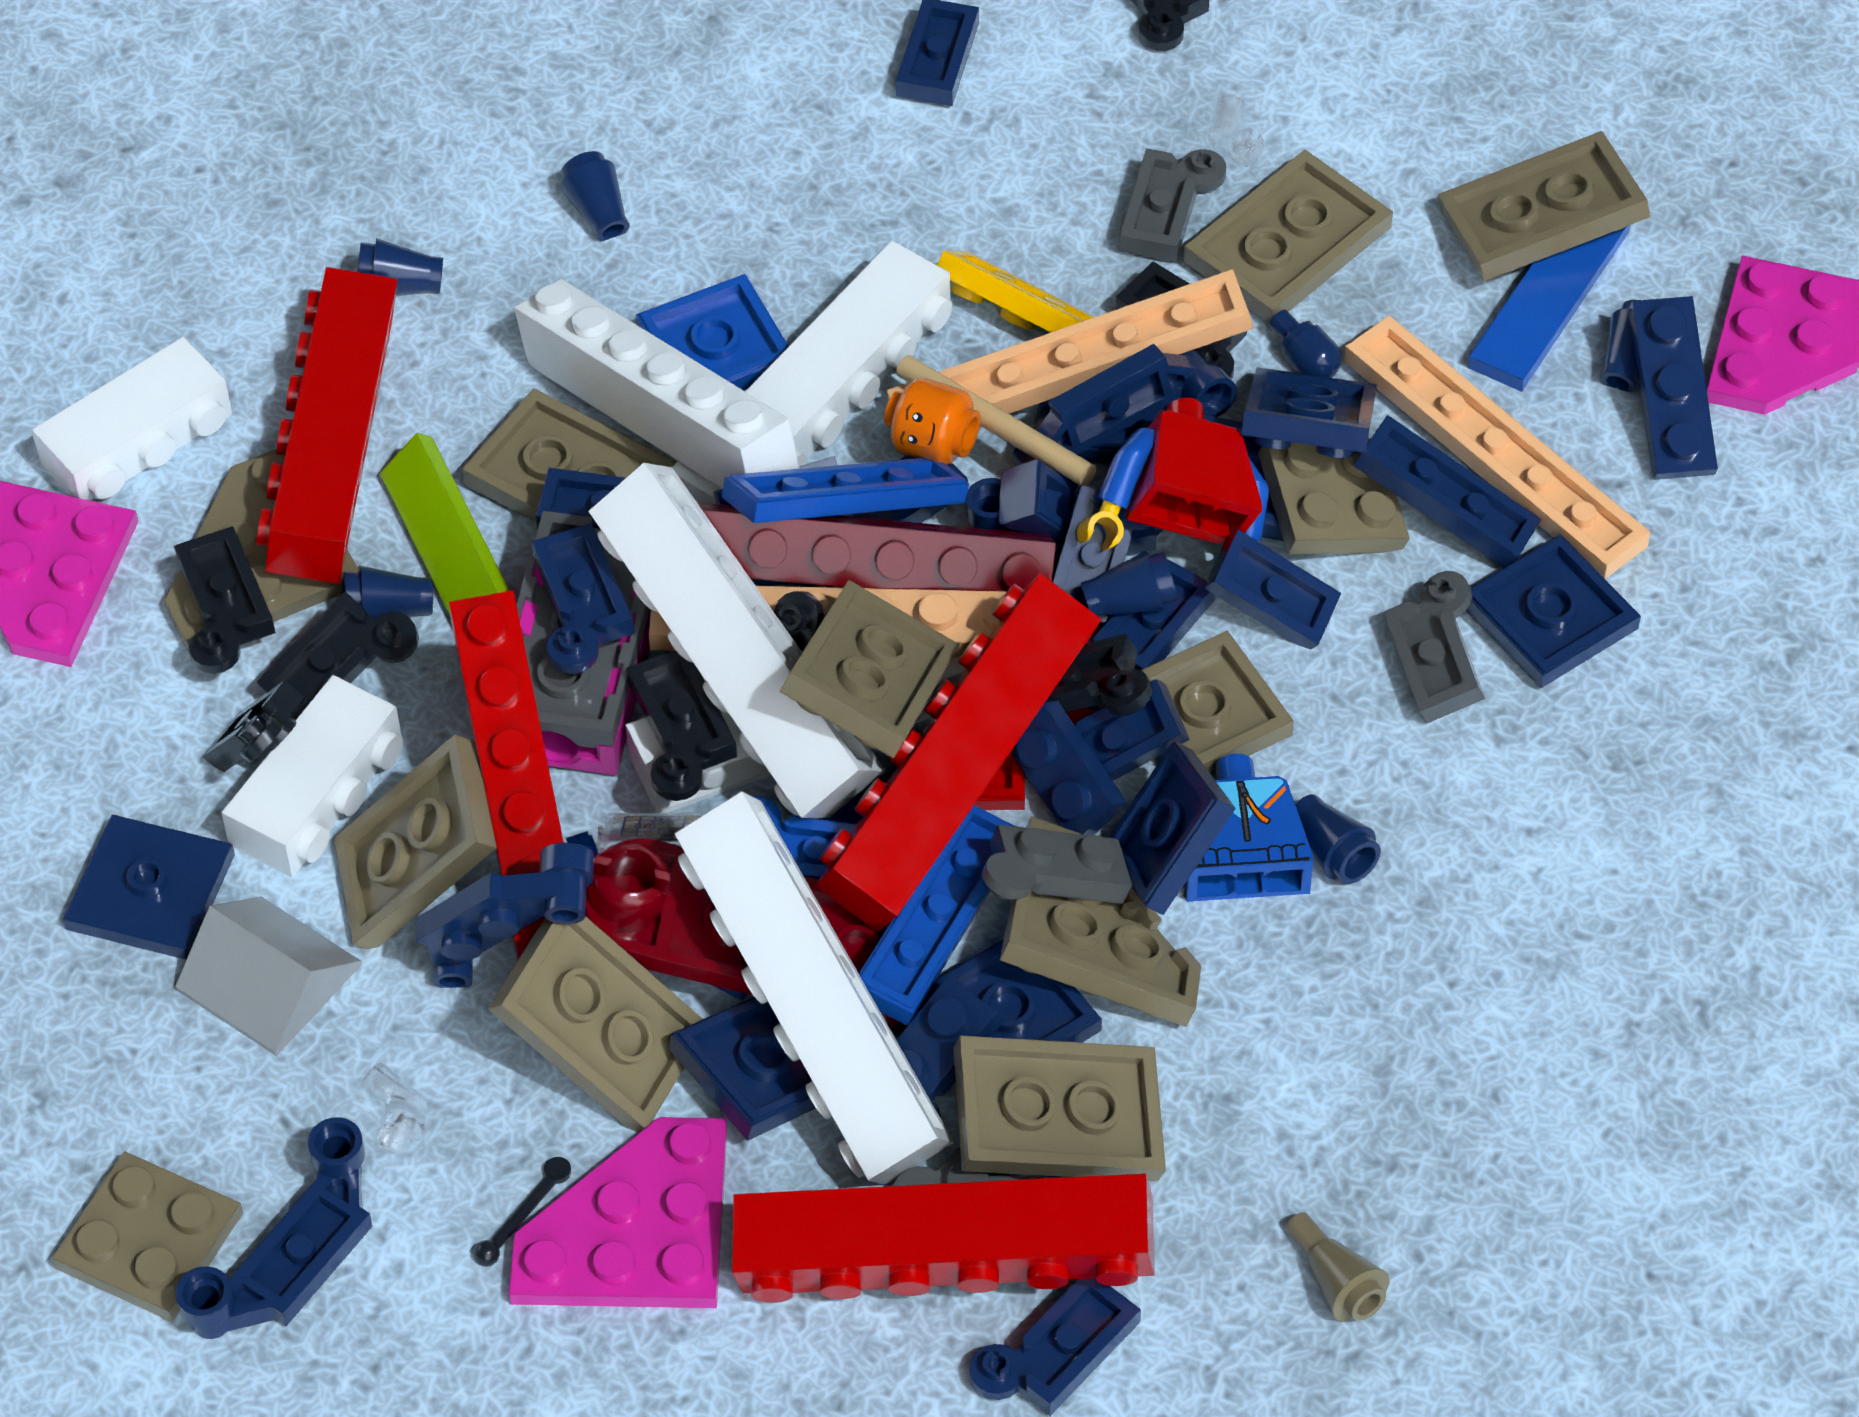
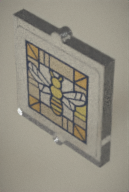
M708 812L608 813L605 825L597 827L600 852L619 842L638 838L654 839L681 846L675 833Z

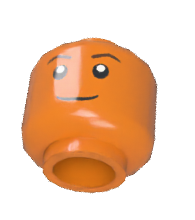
M929 378L914 379L903 392L895 391L887 403L884 414V424L891 427V442L897 452L912 458H925L934 462H943L946 465H950L958 457L965 458L970 453L977 439L981 422L980 413L974 410L973 401L968 392Z

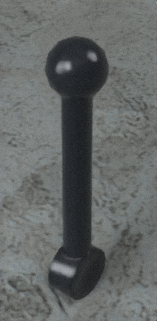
M563 1157L549 1159L544 1166L545 1177L490 1240L480 1241L476 1244L473 1257L480 1266L488 1267L497 1263L500 1257L499 1249L555 1184L564 1183L571 1176V1165L567 1159Z

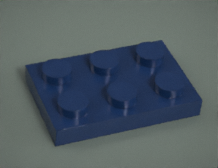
M1257 367L1244 411L1241 435L1254 437V443L1273 449L1290 448L1292 442L1315 445L1316 452L1335 458L1352 457L1354 451L1366 453L1377 384Z

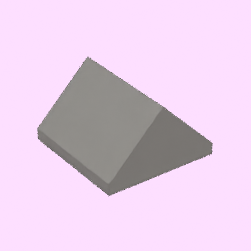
M260 896L209 906L175 988L176 991L277 1056L357 971L362 962Z

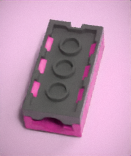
M543 511L535 540L589 523L593 525L592 517ZM594 528V529H595V532H596V534H597V537H598V532H599L601 529ZM601 544L633 618L634 634L598 645L599 655L591 668L573 674L561 672L554 668L548 659L547 642L550 635L555 630L561 628L562 625L531 551L516 605L548 766L617 776L627 740L626 724L631 723L637 702L628 683L627 667L648 660L650 652L649 628L651 609L635 593L632 584L636 579L625 563L615 559Z

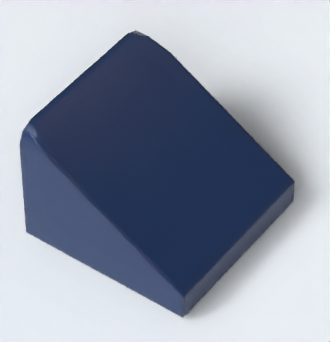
M1038 459L1006 469L1001 475L999 523L1012 530L1050 535L1052 539L1063 541L1075 501L1076 485Z

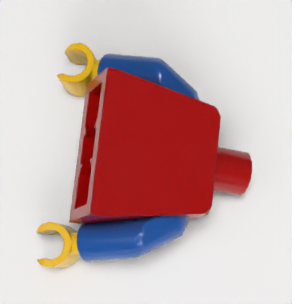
M1179 398L1172 401L1166 411L1159 412L1148 428L1137 429L1115 454L1098 495V498L1104 500L1100 511L1081 521L1077 529V538L1081 544L1087 542L1094 532L1095 523H1099L1106 531V540L1102 545L1101 552L1117 545L1122 539L1124 532L1122 521L1118 517L1119 511L1123 507L1127 509V520L1221 545L1224 544L1227 536L1236 530H1240L1256 541H1261L1269 487L1249 459L1243 436L1237 429L1204 420V409L1200 401L1194 398Z

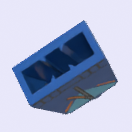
M1230 754L1220 758L1215 764L1217 778L1215 781L1236 809L1186 881L1187 902L1310 894L1313 855L1287 780L1280 776L1255 777L1254 762L1251 757L1244 754Z

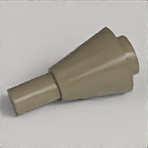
M1306 1212L1298 1213L1289 1220L1286 1225V1231L1308 1255L1310 1266L1334 1318L1340 1322H1345L1350 1318L1361 1321L1374 1315L1385 1302L1386 1291L1389 1286L1388 1273L1335 1239L1328 1238Z

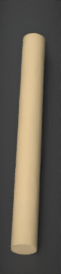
M911 355L905 356L899 362L896 374L901 379L911 383L917 378H929L965 390L973 401L974 410L980 413L981 427L1031 457L1040 460L1080 486H1087L1093 480L1096 474V466Z

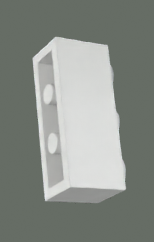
M181 337L33 428L32 434L40 464L72 497L95 501L98 498L108 499L121 490L125 481L144 469L162 466L171 459L176 449L197 436H208L215 433L223 425L225 419L232 415L226 380L184 337Z
M335 675L331 676L297 718V724L289 735L267 755L221 812L228 843L233 844V848L291 878L295 876L306 861L314 863L321 857L328 845L330 830L343 814L351 816L359 809L366 795L367 783L379 768L388 770L398 759L403 746L397 707Z

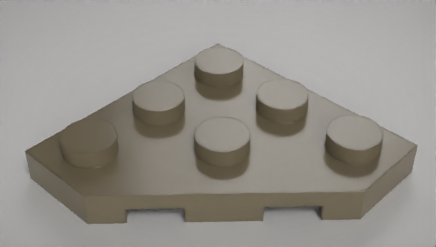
M276 449L230 468L196 536L198 538L231 526L234 527L272 615L273 622L342 594V578L341 583L336 584L265 572L268 546H261L256 543L262 508L274 509L275 506L274 500L266 499L272 462L284 464L285 456L276 455ZM347 549L343 572L358 571V567ZM180 569L164 602L166 611L189 652L191 638L205 627Z
M1031 816L1026 828L1080 834ZM1132 887L1123 904L1036 894L1032 890L1027 897L1010 900L1000 956L1001 961L1020 967L1027 972L1040 974L1079 988L1088 994L1104 997L1143 1011L1152 1017L1162 1018L1184 1027L1188 1025L1196 1010L1201 964L1186 947L1177 950L1173 948L1157 929L1162 919L1155 911L1145 907Z

